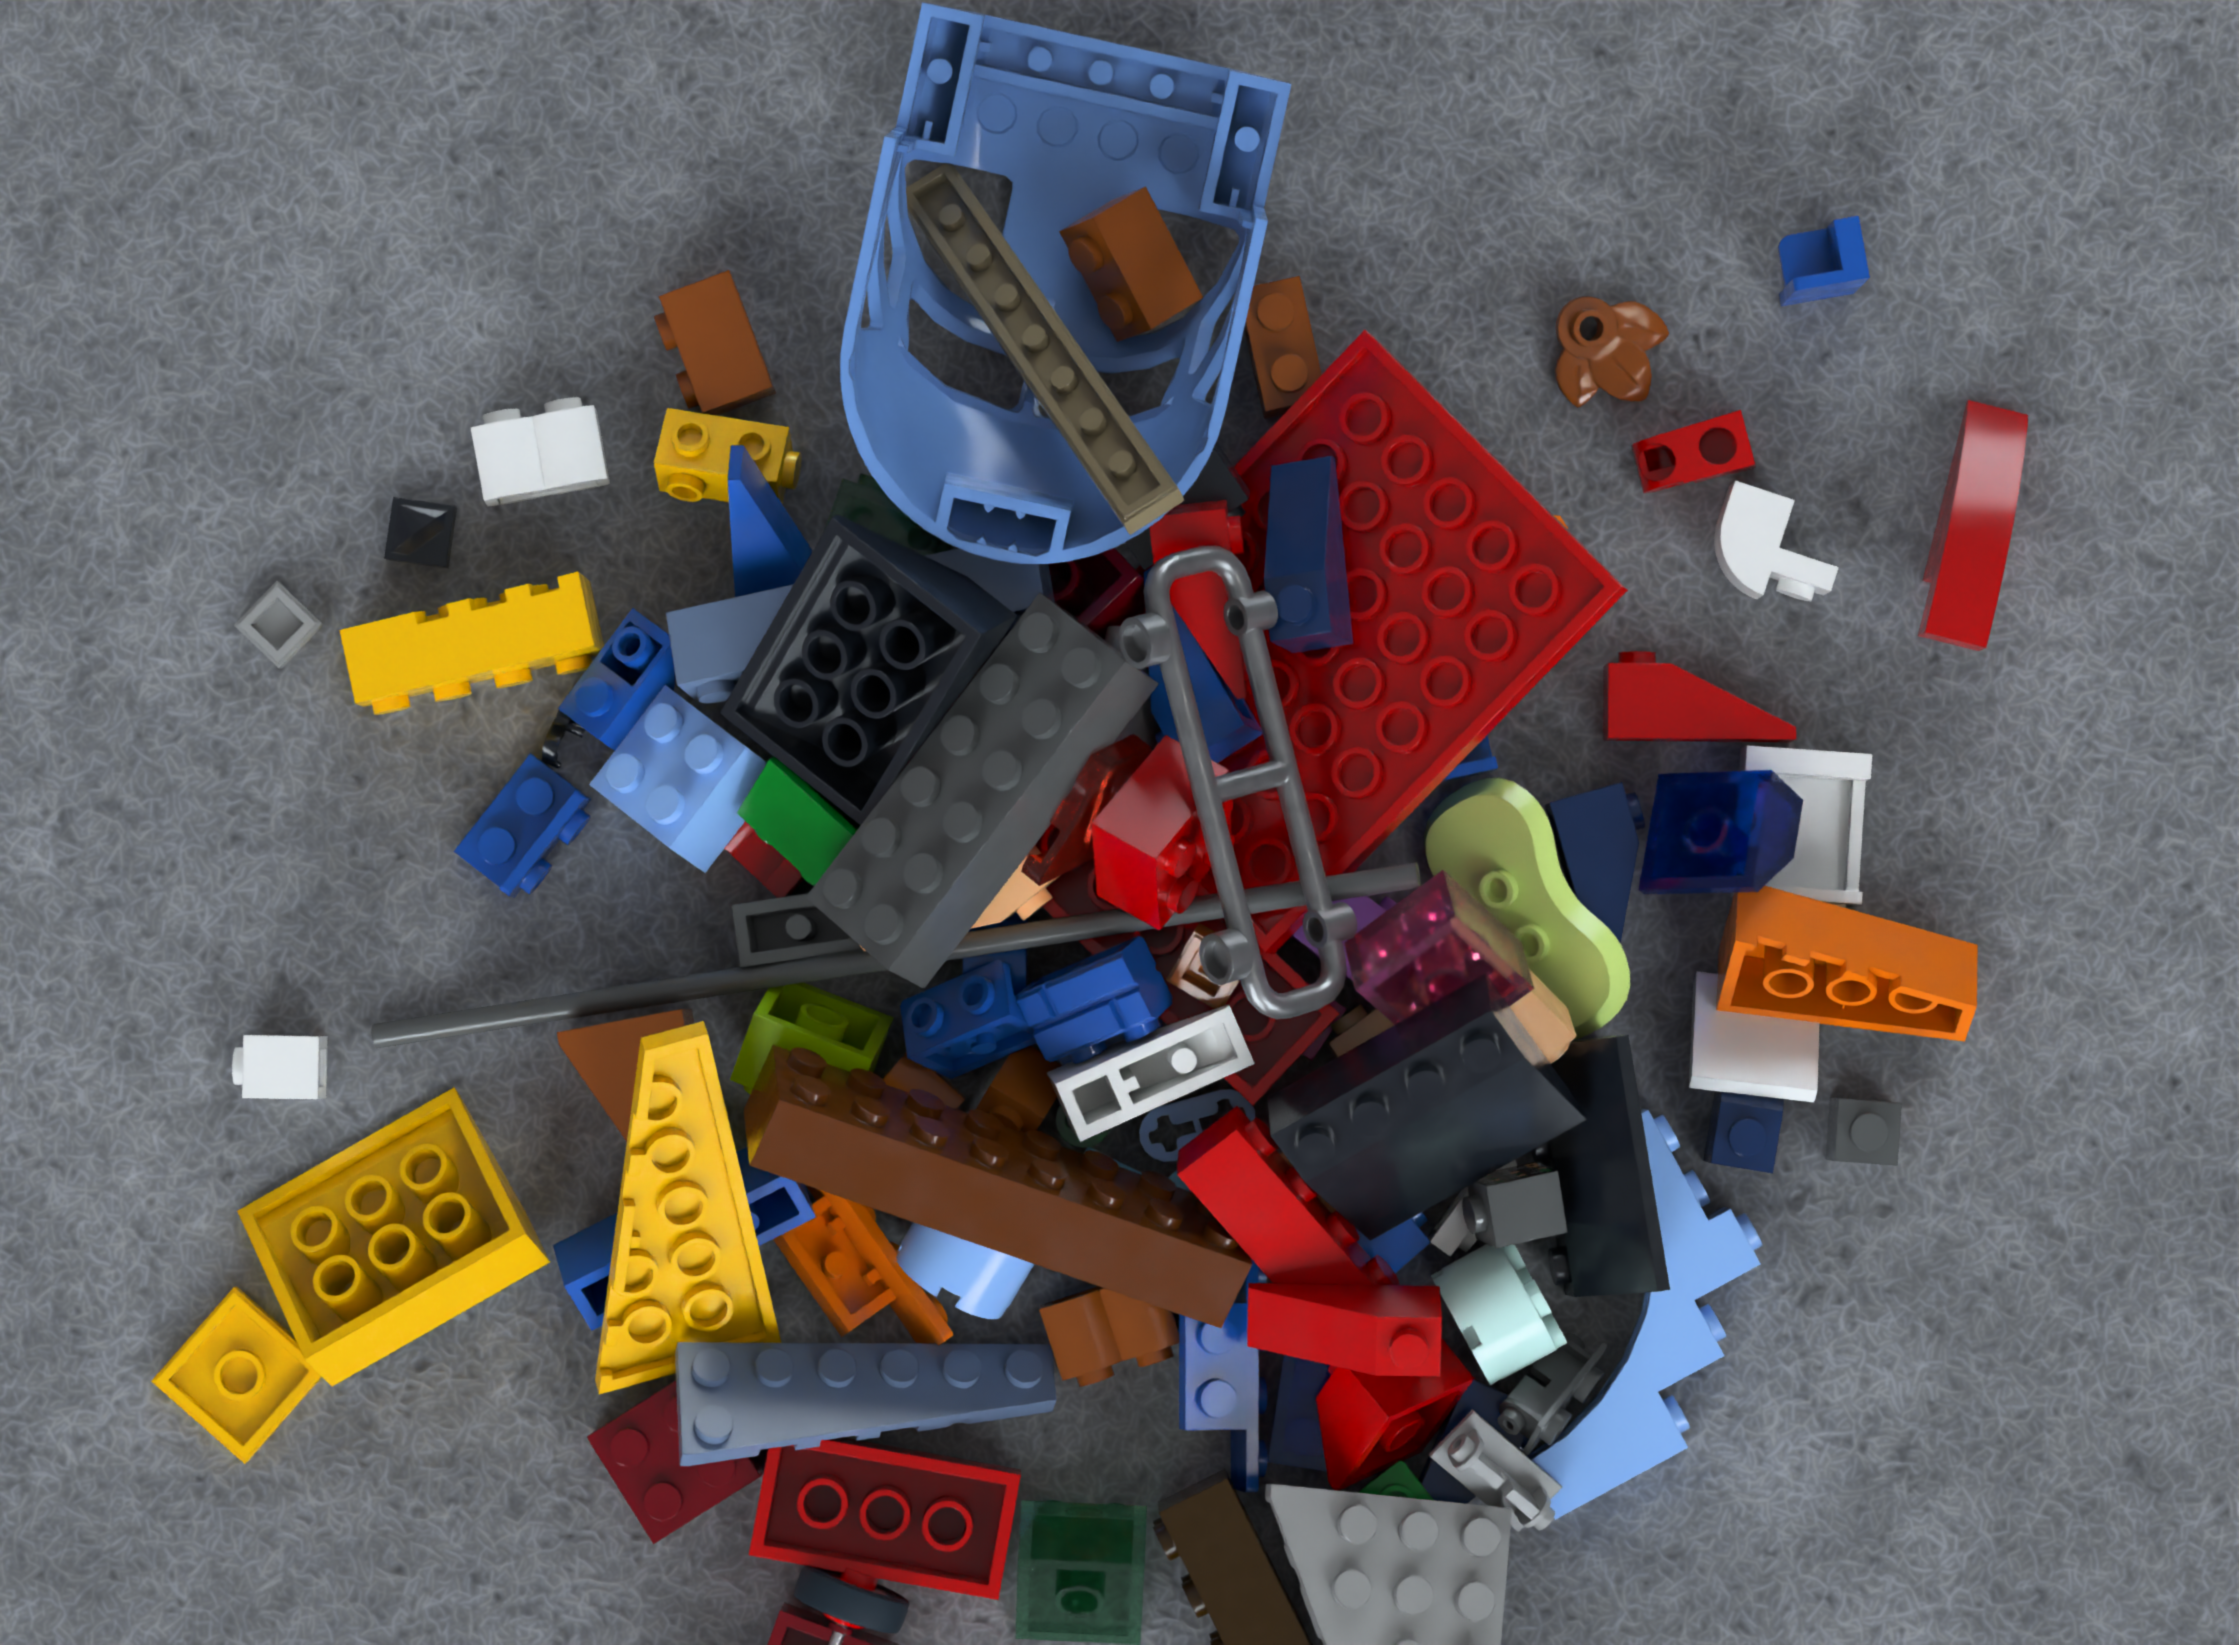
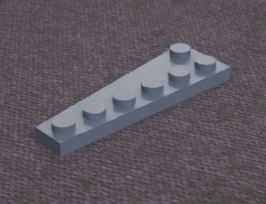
M677 1342L675 1351L680 1466H693L759 1456V1452L762 1449L794 1445L795 1450L820 1447L822 1440L855 1436L856 1441L879 1438L882 1431L913 1427L917 1432L946 1428L955 1423L973 1424L1053 1412L1056 1403L1053 1354L1050 1344H941L938 1346L937 1344Z

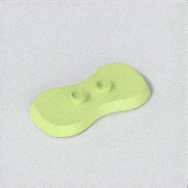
M1504 778L1478 780L1450 794L1436 807L1426 824L1424 846L1432 875L1446 894L1466 910L1482 929L1493 951L1498 975L1520 959L1568 1008L1577 1036L1573 1040L1587 1036L1600 1029L1620 1012L1627 1001L1630 990V970L1627 958L1616 936L1577 899L1569 887L1560 868L1553 830L1543 807L1525 788L1514 781Z

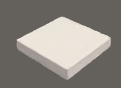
M1697 971L1693 985L1689 1088L1814 1102L1818 1091L1820 1023L1716 1010L1718 974Z

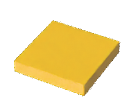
M235 1286L151 1382L246 1464L319 1382L322 1376L305 1361L295 1337L240 1288Z

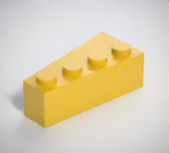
M574 572L558 576L559 587L549 589L547 584L534 586L532 584H525L505 589V592L499 594V601L488 603L487 598H468L437 608L438 614L426 616L425 611H417L339 630L355 704L362 707L372 705L374 715L387 714L410 708L409 697L433 692L435 702L446 701L471 695L470 683L494 678L496 688H505L533 681L531 670L555 665L557 675L587 670L593 662L592 657L597 656L604 647L591 582L581 573Z

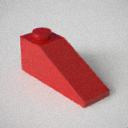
M1618 652V663H1607L1603 666V741L1790 743L1796 740L1795 726L1672 663H1656V652Z
M1248 1283L1247 1347L1376 1376L1440 1377L1442 1334L1440 1286Z

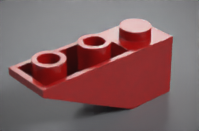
M1227 500L1177 505L1149 527L1153 564L1171 553L1199 546H1220L1234 555L1244 554L1240 515L1228 517ZM1206 571L1174 580L1169 591L1171 604L1236 699L1246 698L1247 680L1249 678L1239 638L1229 631L1224 620V606L1229 599L1222 578L1213 571Z

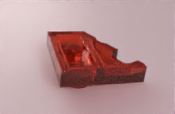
M1133 733L1092 754L1078 775L1072 791L1062 801L1050 821L1051 824L1061 831L1050 849L1038 855L1029 854L1021 872L1038 886H1041L1094 858L1092 822L1148 757L1152 747Z

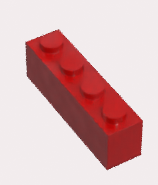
M1236 1106L1178 1150V1177L1272 1283L1399 1285V1280L1389 1264L1379 1255L1371 1259L1357 1243L1360 1238L1355 1227L1336 1210L1331 1213L1317 1197L1319 1194L1307 1185L1293 1166L1290 1167L1276 1151L1279 1147L1270 1136V1129L1259 1118L1250 1121L1239 1107Z

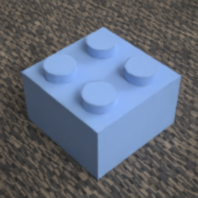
M665 685L589 785L663 844L706 873L745 822L737 814V811L767 762Z

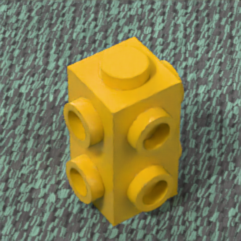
M667 408L654 459V467L659 491L667 492L670 496L687 502L700 501L702 498L729 502L728 470L731 445H744L783 504L786 488L796 489L801 470V453L793 451L789 427Z

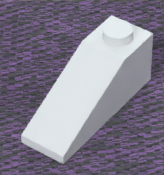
M1225 1005L1158 1028L1131 1042L1123 1040L1109 1045L1103 1052L1078 1064H1074L1072 1061L1047 1072V1075L1071 1130L1081 1142L1255 1063L1231 1007Z

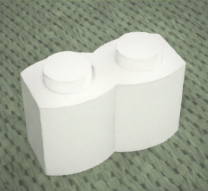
M573 397L545 403V413L521 418L519 409H504L484 414V424L471 427L483 499L486 505L510 504L610 484L598 414L594 405L582 406L581 398Z

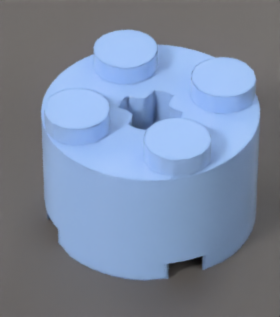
M914 1222L904 1236L898 1249L899 1253L896 1256L897 1263L902 1270L923 1289L937 1297L943 1287L947 1291L960 1296L955 1305L956 1308L986 1319H999L1002 1317L1034 1266L1033 1263Z

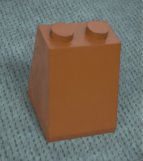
M678 1009L557 1032L559 1046L626 1142L641 1037L694 1024L692 1009Z

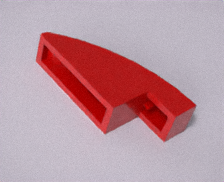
M1971 400L1966 402L1922 580L1931 584L1918 632L1920 637L1976 651L1987 648L2016 513L2028 428L2027 414Z

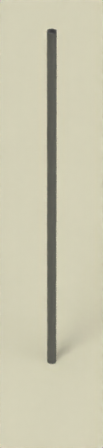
M1416 862L1326 876L1332 901L1421 887L1419 869ZM1300 880L1244 889L1250 914L1306 905ZM1218 893L1196 896L1183 913L1178 914L1175 912L1163 927L1224 918ZM1118 908L970 931L964 936L946 961L1155 928ZM861 948L743 968L737 967L376 1023L372 1025L371 1034L374 1046L376 1048H383L888 969Z

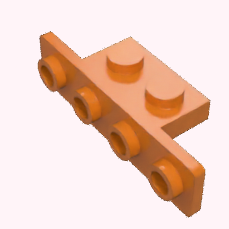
M806 1185L816 1199V1202L812 1204L816 1218L773 1240L840 1336L846 1335L889 1304L916 1343L937 1344L939 1346L951 1338L953 1332L947 1324L948 1317L945 1309L933 1295L925 1293L922 1287L913 1281L899 1266L896 1256L899 1253L898 1249L900 1246L894 1242H889L875 1222L876 1214L874 1209Z

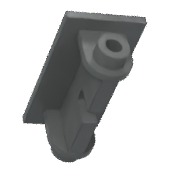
M1565 1333L1564 1337L1567 1343L1549 1355L1537 1360L1529 1373L1547 1386L1544 1388L1525 1375L1510 1395L1500 1404V1416L1498 1417L1500 1427L1509 1434L1516 1435L1520 1432L1529 1439L1523 1450L1525 1455L1529 1456L1541 1439L1547 1444L1552 1445L1572 1416L1571 1413L1565 1410L1570 1402L1576 1398L1584 1404L1596 1389L1605 1374L1597 1368L1608 1346L1605 1342H1602L1593 1355L1584 1350L1585 1345L1577 1335Z

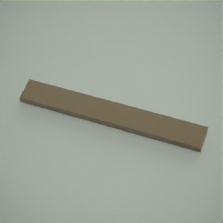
M944 163L906 188L908 212L1129 535L1185 501L1177 485L954 165Z

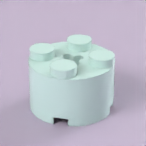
M1486 1244L1431 1275L1435 1285L1440 1286L1441 1296L1490 1385L1549 1355L1567 1343L1538 1285L1525 1267L1526 1265L1515 1244L1501 1248H1494Z

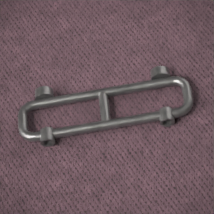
M1199 546L1171 553L1158 560L1149 571L1144 587L1146 614L1130 617L1123 621L1119 630V644L1124 658L1134 668L1142 669L1160 664L1227 927L1226 930L1209 934L1202 939L1199 949L1201 965L1207 977L1215 984L1224 985L1240 980L1248 1001L1260 1013L1273 1019L1296 1017L1321 1009L1334 1001L1342 990L1347 972L1346 956L1342 941L1355 936L1357 920L1354 911L1348 904L1344 902L1332 903L1263 630L1275 626L1278 619L1277 605L1274 598L1268 592L1259 591L1253 593L1251 581L1244 565L1232 552L1220 546ZM1206 571L1217 573L1225 584L1229 600L1224 606V620L1229 631L1239 638L1270 762L1217 777H1215L1169 594L1174 580ZM1273 787L1277 788L1308 910L1303 919L1304 934L1308 942L1318 949L1321 961V974L1314 984L1285 993L1275 992L1267 981L1222 806L1224 801Z

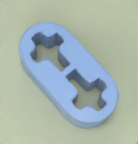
M1232 1089L1217 1090L1162 1105L1149 1111L1143 1118L1139 1129L1140 1142L1145 1152L1152 1158L1163 1162L1177 1161L1178 1150L1204 1131L1201 1129L1199 1118L1214 1115L1218 1112V1101L1229 1099L1233 1108L1236 1106L1239 1108L1243 1107L1245 1115L1250 1121L1255 1119V1109L1239 1092ZM1169 1115L1172 1124H1181L1193 1120L1196 1132L1178 1137L1176 1140L1178 1149L1166 1152L1162 1143L1152 1144L1149 1139V1132L1158 1128L1157 1118Z

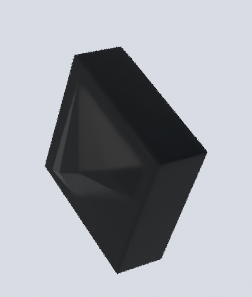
M393 497L384 559L448 569L457 507L455 505Z

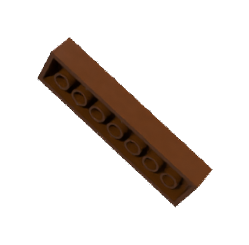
M772 1045L744 1107L749 1165L1218 1328H1222L1252 1267V1261L1248 1254L1194 1193L1176 1187L1172 1180L1160 1173L1143 1171L1142 1174L1119 1167L1116 1161L1103 1153L1088 1150L1082 1154L1062 1147L1055 1138L1041 1131L1029 1130L1025 1134L1005 1127L1000 1120L987 1112L970 1110L966 1113L946 1106L940 1098L927 1091L912 1089L910 1092H906L886 1085L882 1078L870 1071L860 1068H854L850 1072L827 1064L820 1055L805 1048L796 1047L789 1051Z

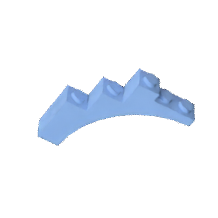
M1642 1109L1641 1114L1670 1290L1644 1293L1642 1309L1623 1357L1598 1395L1560 1433L1552 1445L1544 1443L1529 1454L1528 1457L1562 1486L1551 1498L1550 1507L1555 1511V1520L1688 1448L1681 1435L1682 1432L1690 1429L1685 1415L1673 1395L1662 1400L1659 1391L1724 1357L1717 1342L1726 1337L1724 1329L1711 1306L1707 1304L1698 1308L1695 1300L1761 1264L1754 1250L1763 1245L1747 1215L1743 1213L1735 1217L1732 1210L1727 1207H1723L1708 1216L1705 1215L1701 1207L1711 1203L1696 1173L1690 1170L1683 1174L1672 1152L1680 1148L1675 1133L1663 1114L1653 1119L1647 1109Z

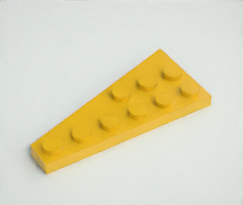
M704 1021L641 1037L595 1376L599 1394L675 1374L677 1342L781 1343L713 1052Z

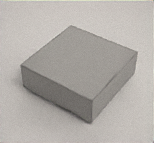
M276 581L234 624L279 669H282L324 625L279 581Z

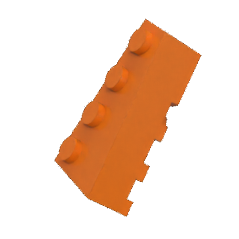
M1738 878L1719 947L1716 1010L1965 1042L1977 1008L1978 945Z

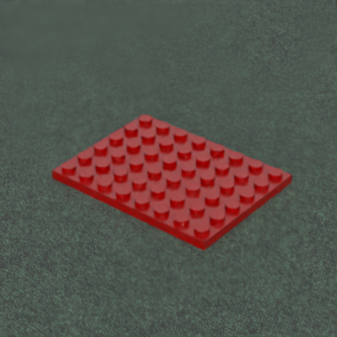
M1364 330L1234 466L1250 489L1249 499L1241 504L1246 511V514L1241 517L1244 554H1235V556L1244 565L1251 581L1253 593L1265 591L1264 570L1271 466L1333 456L1336 462L1353 644L1292 653L1270 642L1269 629L1263 630L1325 876L1354 872L1628 591L1367 330ZM1154 564L1145 570L1140 565L1136 570L1144 577V572L1154 566ZM1144 608L1138 615L1146 614V609ZM1247 680V695L1244 699L1260 725L1250 682ZM1263 734L1218 764L1229 769V773L1270 762ZM1126 782L1105 783L1117 793ZM1273 787L1232 799L1231 825L1232 835L1235 837L1233 849L1243 888L1299 881L1300 878L1277 788ZM1211 868L1200 881V884L1210 894H1215L1218 891ZM1307 906L1250 914L1257 943L1264 952L1273 955L1303 925L1304 916L1308 912Z

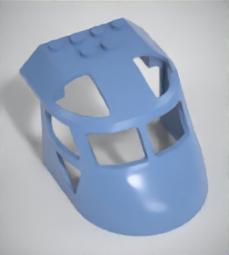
M922 2L897 124L894 129L884 136L840 353V382L843 406L858 452L872 477L889 499L905 515L927 532L966 552L993 560L1018 564H1051L1086 558L1115 548L1141 534L1166 514L1164 513L1129 535L1051 419L1041 415L1038 408L1039 402L1025 381L1023 382L1018 404L1012 409H1006L945 385L908 351L909 301L914 300L934 322L966 342L1006 355L973 305L951 292L924 260L907 210L905 167L907 163L916 159L953 164L1000 174L1009 178L1012 182V193L1002 236L1097 372L1120 373L1150 369L1171 359H1180L1163 396L1161 405L1129 416V418L1177 485L1182 496H1184L1207 463L1218 439L1225 416L1268 223L1264 206L1291 83L987 14ZM1145 186L1159 210L1202 219L1235 230L1239 236V243L1221 277L1183 318L1151 333L1132 336L1119 342L1116 341L1110 328L1101 319L1097 303L1081 272L1072 264L1068 248L1059 232L1109 201ZM886 215L888 217L893 252L887 281L884 268ZM867 291L870 325L869 327L861 328ZM1235 293L1221 332L1209 350L1215 323ZM1220 372L1213 401L1209 404L1205 401L1206 394Z

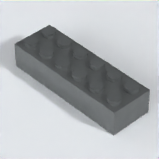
M1039 592L806 898L886 969L925 988L1159 683L1141 669L1131 666L1123 654L1092 629Z

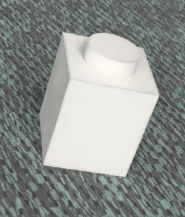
M243 1035V1047H235L232 1061L234 1085H242V1098L325 1099L328 1036Z

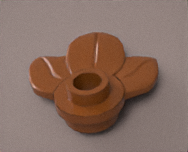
M1582 296L1569 301L1559 312L1555 326L1556 336L1562 347L1555 366V378L1562 394L1577 408L1586 404L1595 395L1598 388L1620 400H1645L1649 394L1652 374L1649 359L1644 351L1660 344L1668 337L1669 332L1664 321L1647 306L1635 301L1620 302L1611 306L1599 298ZM1591 316L1597 323V331L1592 338L1585 340L1580 334V324L1586 317Z

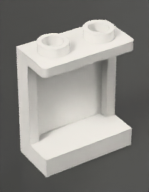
M1749 745L1740 748L1731 897L1734 895L1738 878L1844 908H1846V905H1862L1863 892H1859L1865 784L1867 780L1871 779L1872 754Z

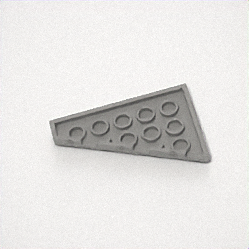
M1266 1484V1502H1270L1286 1544L1283 1547L1290 1565L1296 1571L1301 1584L1300 1592L1317 1637L1321 1638L1323 1645H1501L1512 1508Z

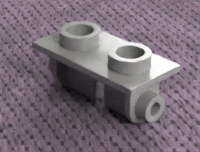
M1473 1409L1429 1454L1434 1461L1487 1506L1512 1508L1511 1526L1518 1532L1523 1527L1530 1528L1533 1526L1537 1530H1543L1552 1522L1555 1511L1550 1507L1551 1498L1562 1486Z

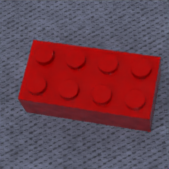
M844 1437L822 1440L820 1447L795 1450L794 1445L769 1448L749 1556L838 1572H845L847 1567L877 1579L999 1600L1021 1469L861 1440L856 1441L855 1439Z

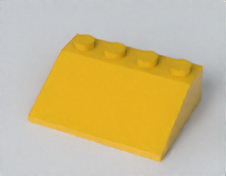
M455 1087L237 1211L305 1361L331 1386L338 1384L550 1263L527 1213Z

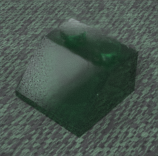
M1021 1500L1015 1639L1140 1645L1147 1506L1124 1505L1120 1503L1094 1504L1061 1502L1057 1500Z

